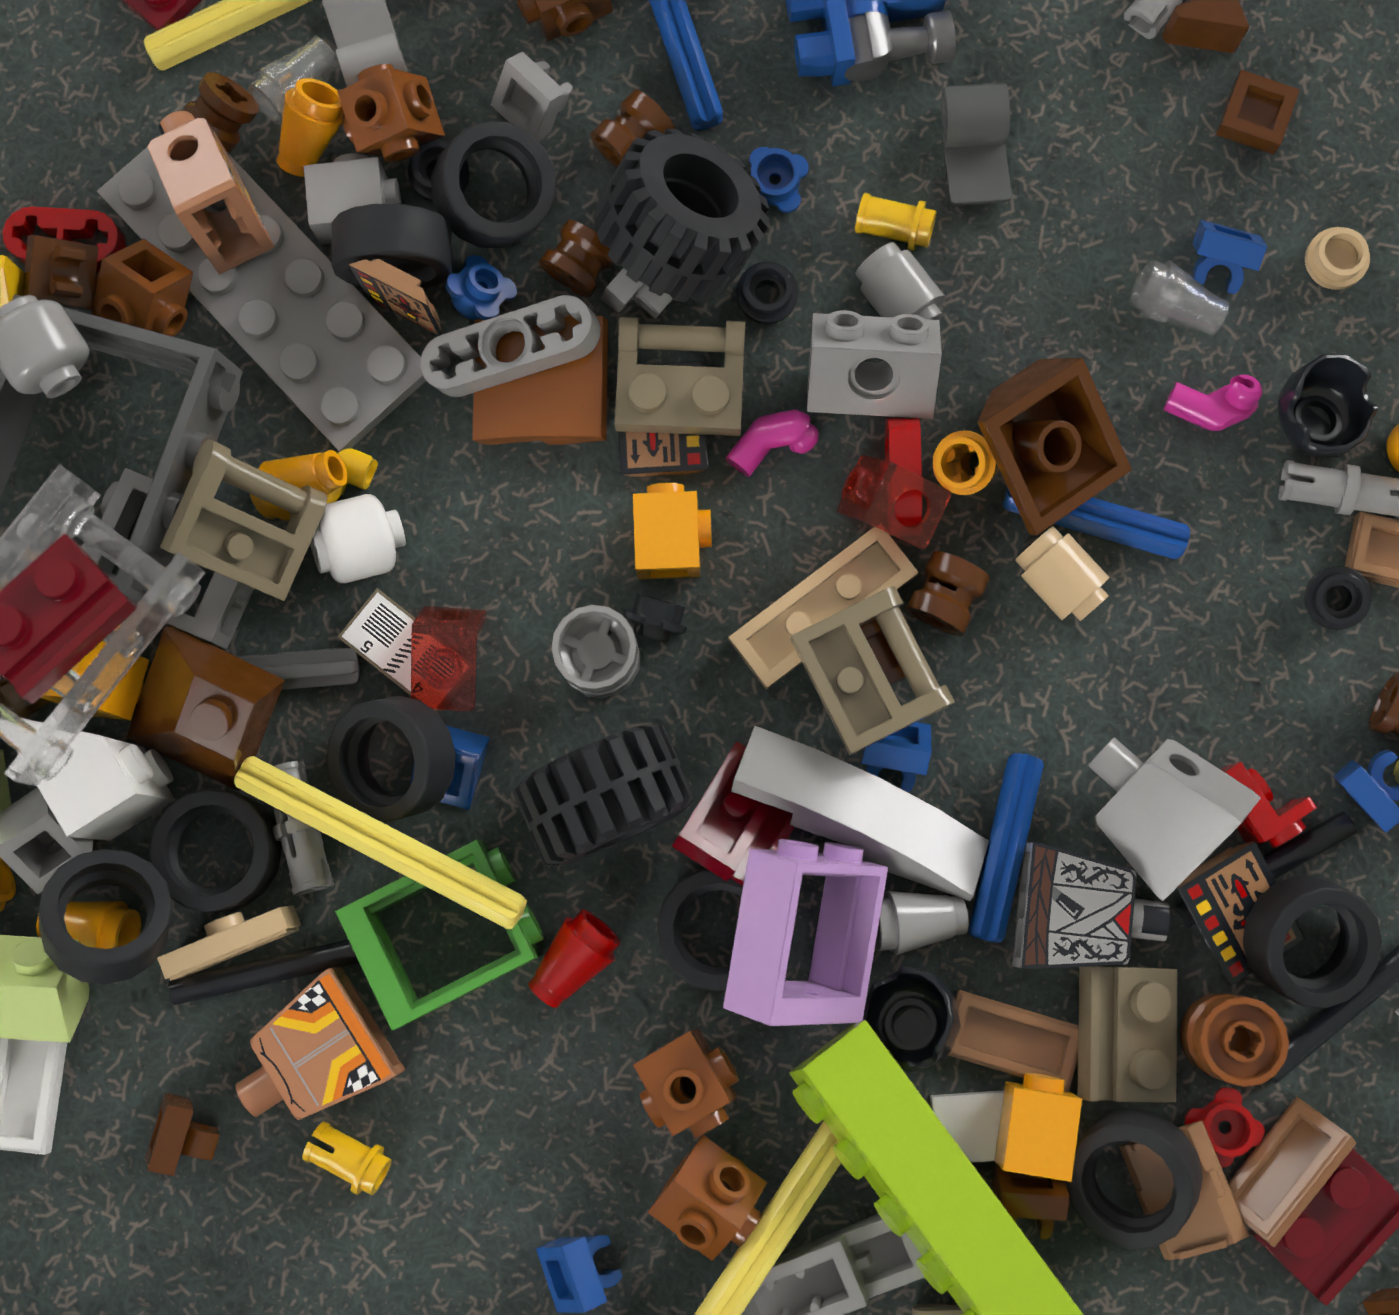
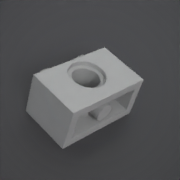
M847 310L835 311L830 314L813 313L808 370L807 412L933 419L942 356L939 320L925 319L915 314H901L895 317L861 316L856 312ZM870 358H879L883 360L878 363L864 362V360Z

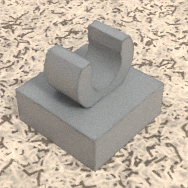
M522 51L505 61L490 105L509 123L528 131L539 142L551 131L556 116L565 107L573 86L568 82L559 86L548 75L550 65L546 61L535 63Z
M623 268L606 287L600 299L618 314L633 299L643 311L655 320L671 302L672 297L666 293L659 296L650 292L649 286L640 281L635 283L626 276L628 271Z

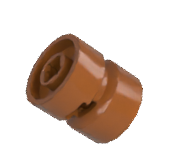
M1227 993L1209 994L1193 1002L1182 1017L1179 1031L1182 1051L1190 1064L1208 1076L1243 1087L1260 1085L1276 1076L1286 1061L1289 1048L1286 1026L1278 1013L1263 1001Z

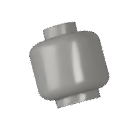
M34 295L22 296L3 305L0 308V370L10 385L22 394L44 392L47 398H54L70 391L79 384L82 377L78 371L88 359L89 347L62 306L52 300H38Z

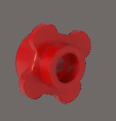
M1231 1087L1219 1088L1215 1092L1214 1100L1201 1109L1191 1108L1187 1111L1184 1118V1126L1203 1121L1222 1168L1230 1166L1234 1161V1157L1246 1153L1252 1146L1259 1145L1264 1138L1262 1123L1254 1119L1252 1114L1242 1106V1095ZM1227 1121L1229 1123L1230 1129L1227 1133L1219 1131L1218 1126L1220 1122Z

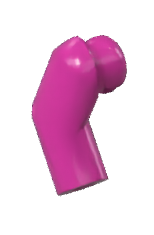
M1250 375L1234 376L1229 385L1207 395L1176 382L1164 405L1163 411L1209 431H1221L1248 419L1256 411L1258 400L1262 396V387L1259 381Z
M796 409L760 416L753 421L725 457V460L746 477H750L771 449L789 446V449L793 452L807 453L818 442L819 431L815 425L810 423L809 415Z

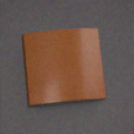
M572 315L564 318L565 328L554 332L559 333L566 341L573 338V327L582 324ZM597 316L601 328L600 338L596 347L585 357L473 393L472 440L482 445L537 440L548 445L605 441L607 439L608 319L603 316ZM476 319L475 324L485 320ZM537 325L534 326V330L539 337L547 335ZM513 331L500 338L496 346V356L500 362L514 361L522 354L525 347L523 333ZM542 342V350H544L545 345ZM481 357L474 359L484 369L487 367Z

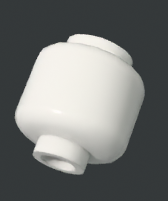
M371 494L328 503L310 543L319 573L329 572L332 578L339 583H349L389 572L395 566V548L406 545L402 522L397 510L385 512L382 503L376 496Z

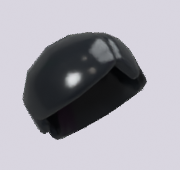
M1322 354L1296 370L1281 389L1278 400L1279 419L1289 442L1294 444L1300 451L1316 458L1339 457L1363 442L1370 429L1372 418L1378 411V406L1369 400L1366 387L1372 377L1367 367L1347 354ZM1308 406L1323 409L1330 418L1331 426Z
M899 967L895 973L874 982L869 989L863 1020L867 1021L903 1071L915 1072L927 1069L942 1061L951 1052L961 1024L957 1000L941 979L920 969ZM904 1008H908L899 1018H897L894 1021V1018L899 1011H901Z

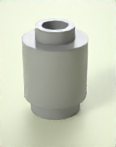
M891 242L872 253L858 267L856 276L862 282L860 291L880 317L915 314L930 320H940L943 313L939 307L945 301L946 296L909 250L901 251L894 242Z

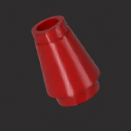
M580 910L574 919L566 917L536 969L535 975L528 982L529 988L545 1004L558 1008L564 1000L568 999L615 961L613 952L620 945V939L606 923L587 910Z

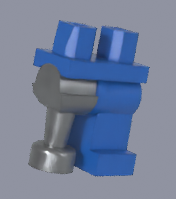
M785 0L790 22L821 18L822 32L795 35L794 55L798 76L830 75L832 87L850 84L851 81H870L876 79L886 69L889 61L925 53L928 61L933 64L954 61L956 55V33L951 12L949 10L943 11L946 0ZM925 17L923 27L890 28L889 22Z

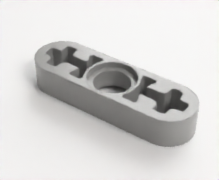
M570 295L558 296L434 338L428 343L422 353L421 371L426 381L445 395L462 397L585 357L596 347L599 341L600 323L595 313L579 298ZM572 315L582 324L573 327V338L566 341L559 333L554 332L565 328L564 318ZM537 325L547 335L539 337L534 330V326ZM513 331L523 333L525 347L522 354L514 361L500 362L496 356V346L500 338ZM542 342L545 345L544 350H542ZM455 353L463 360L468 361L459 363L455 368L456 376L450 378L441 369L450 365L449 356ZM481 357L487 367L484 369L474 359Z

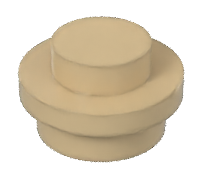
M1333 227L1323 230L1309 243L1305 252V266L1311 278L1317 284L1332 290H1342L1356 284L1365 275L1370 263V253L1366 240L1360 233L1350 228Z

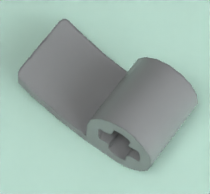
M385 0L322 1L337 46L336 54L347 87L359 81L357 75L362 70L379 64H391L394 69L408 72Z

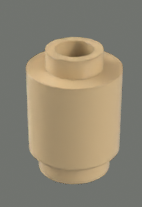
M1054 526L1044 532L1015 559L1025 571L1021 577L1061 620L1072 612L1081 621L1109 596L1101 588V585L1110 577L1069 533L1063 537Z

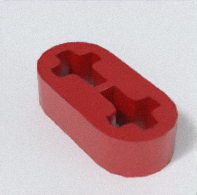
M24 207L10 215L5 221L2 230L3 242L7 250L23 264L26 261L27 245L22 241L23 235L33 234L35 225H38L48 236L74 242L72 241L73 238L90 239L93 237L95 229H99L108 240L107 243L96 245L99 246L96 272L100 271L102 259L126 248L125 236L119 226L105 213L95 210Z
M919 418L886 419V531L890 536H920L922 459Z

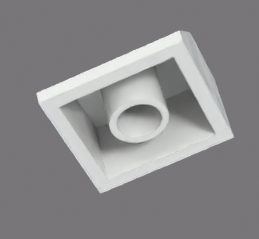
M11 716L1 722L66 837L111 841L175 801L167 787V784L174 780L171 770L161 755L154 749L146 751L144 747L134 745L133 743Z

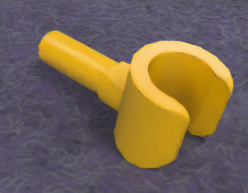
M352 448L340 451L338 455L345 464L347 482L344 486L337 488L327 495V504L336 502L341 494L343 495L348 484L366 490L370 486L378 467L377 460L366 453Z

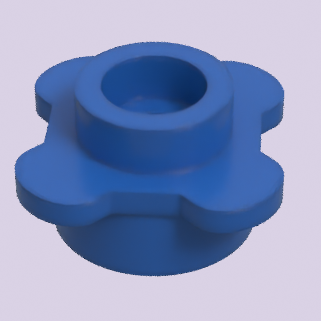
M759 147L755 149L749 157L751 165L750 176L754 177L761 187L759 194L766 198L768 204L777 206L782 213L795 211L801 203V197L798 193L800 181L807 176L809 170L806 159L799 154L792 155L790 152L780 148L769 149L768 147ZM771 176H779L781 179L780 183L777 185L771 184L769 181Z
M477 255L468 256L463 263L464 269L459 274H450L445 282V287L451 295L452 303L463 316L472 320H488L497 317L500 312V305L504 301H512L517 294V288L512 280L503 277L483 257Z

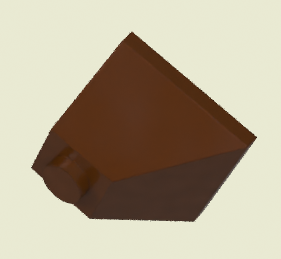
M1083 357L1037 360L994 388L978 419V425L1029 535H1038L1132 470Z
M169 625L163 630L127 738L147 748L154 749L158 753L240 792L241 789L237 788L234 784L235 775L246 758L257 756L285 680Z

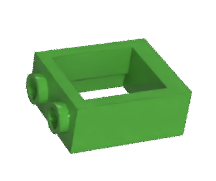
M475 840L446 855L467 867L474 865L477 872L506 887L516 881L511 866L499 846L489 850L485 841ZM404 876L335 912L383 1014L393 1031L541 957L535 944L544 940V936L530 907L526 905L521 919L513 929L505 928L515 951L421 999H418L378 913L428 889V887Z

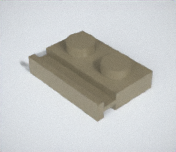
M1119 966L1079 967L1077 1096L1086 1101L1176 1102L1177 969Z

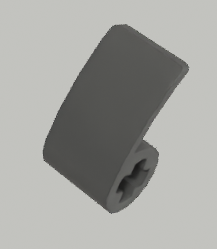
M1006 82L943 87L941 94V116L950 203L958 206L1010 201L1013 195L1005 145L1010 129V100Z

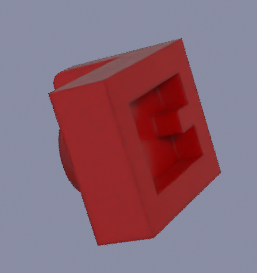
M1242 762L1224 766L1220 769L1261 797L1244 821L1236 828L1245 843L1255 841L1257 844L1268 841L1271 847L1274 848L1305 830L1306 826L1301 818L1317 808L1310 796L1293 799L1275 811L1270 804L1274 799L1273 793L1267 782L1256 770L1252 768L1247 770Z

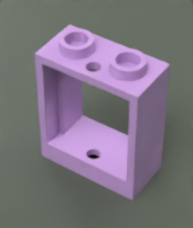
M779 839L777 850L749 849L723 1008L769 1026L842 1024L863 1021L888 867L862 860L864 849L841 843L825 842L823 853H818L819 846L786 839ZM802 875L826 876L808 981H785Z

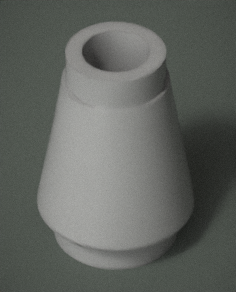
M885 891L875 949L877 951L890 950L893 956H897L952 938L955 935L966 934L968 931V912L964 899L957 896L949 897L948 895Z

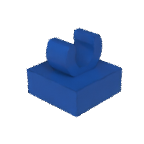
M1200 219L1193 247L1196 253L1202 256L1194 265V281L1196 284L1203 286L1207 279L1208 271L1216 265H1224L1230 269L1225 289L1227 293L1235 294L1239 291L1244 281L1242 267L1259 271L1268 246L1259 235Z
M916 722L864 748L862 764L867 765L866 772L878 777L879 772L883 768L899 770L902 772L901 789L909 793L914 787L916 774L927 775L931 757V725Z
M1384 750L1374 755L1368 764L1367 772L1361 765L1351 760L1333 776L1371 820L1385 833L1399 823V807L1393 801H1399V785L1388 786L1383 780L1385 768L1398 758L1390 750Z
M608 1235L559 1238L536 1248L557 1312L585 1313L607 1302L603 1288L616 1285L623 1277L620 1269H610L597 1273L593 1256L598 1249L611 1244Z

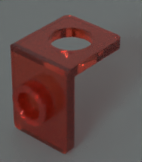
M862 455L846 478L842 489V497L836 512L870 524L915 547L925 549L929 545L946 509L951 493L949 490L893 462ZM915 489L924 495L927 502V511L922 521L917 525L905 527L896 519L895 503L903 492Z
M425 606L412 624V699L421 700L430 708L438 710L472 711L476 705L477 635L486 621V610Z

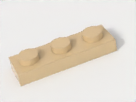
M879 523L730 635L728 641L767 690L802 663L790 640L792 635L886 588L895 586L899 590L915 578L919 572Z

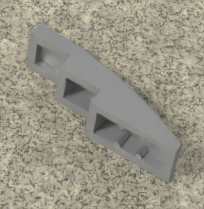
M754 726L734 778L731 792L793 813L790 822L791 826L842 844L864 849L862 860L887 866V872L971 901L989 840L936 807L873 774L820 750Z
M879 1214L873 1215L780 1255L741 1315L847 1314L867 1306L871 1297L924 1278L916 1264V1260L921 1256V1253L906 1233L901 1237L897 1236L886 1225Z

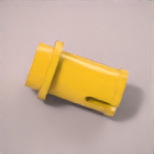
M864 193L857 214L855 233H866L908 243L907 249L912 251L915 250L916 245L928 248L937 211L927 209L925 201L919 200L918 205L914 206Z
M321 1122L312 1136L332 1146L335 1149L334 1152L330 1153L308 1142L302 1159L352 1184L350 1190L353 1194L359 1195L364 1191L374 1195L383 1183L392 1163V1159L383 1155L384 1147L376 1144L373 1148H370L331 1127V1124L328 1122Z

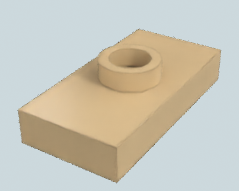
M294 905L276 908L247 921L244 920L240 911L204 925L208 937L157 957L164 978H169L172 981L195 974L297 932L301 924Z

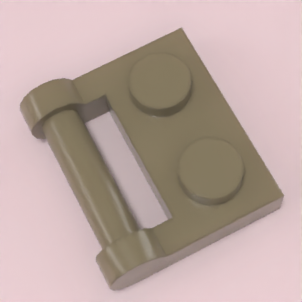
M620 317L615 409L616 431L740 436L745 322L726 321V327L639 324V317ZM639 349L725 352V366L721 368L638 364Z
M212 439L207 440L195 457L192 468L193 475L160 548L285 601L327 505V495L309 485H305L300 489L232 457L231 450L228 447ZM221 481L290 512V520L286 529H280L214 499Z
M895 586L886 588L792 635L790 638L849 756L955 703L947 685L939 686L899 609L904 603ZM870 621H877L916 696V699L903 706L900 705L860 627Z

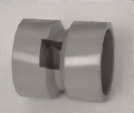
M589 605L577 608L561 620L554 632L551 650L555 665L570 686L585 696L602 699L618 695L631 685L639 671L641 655L634 631L623 615L609 607Z

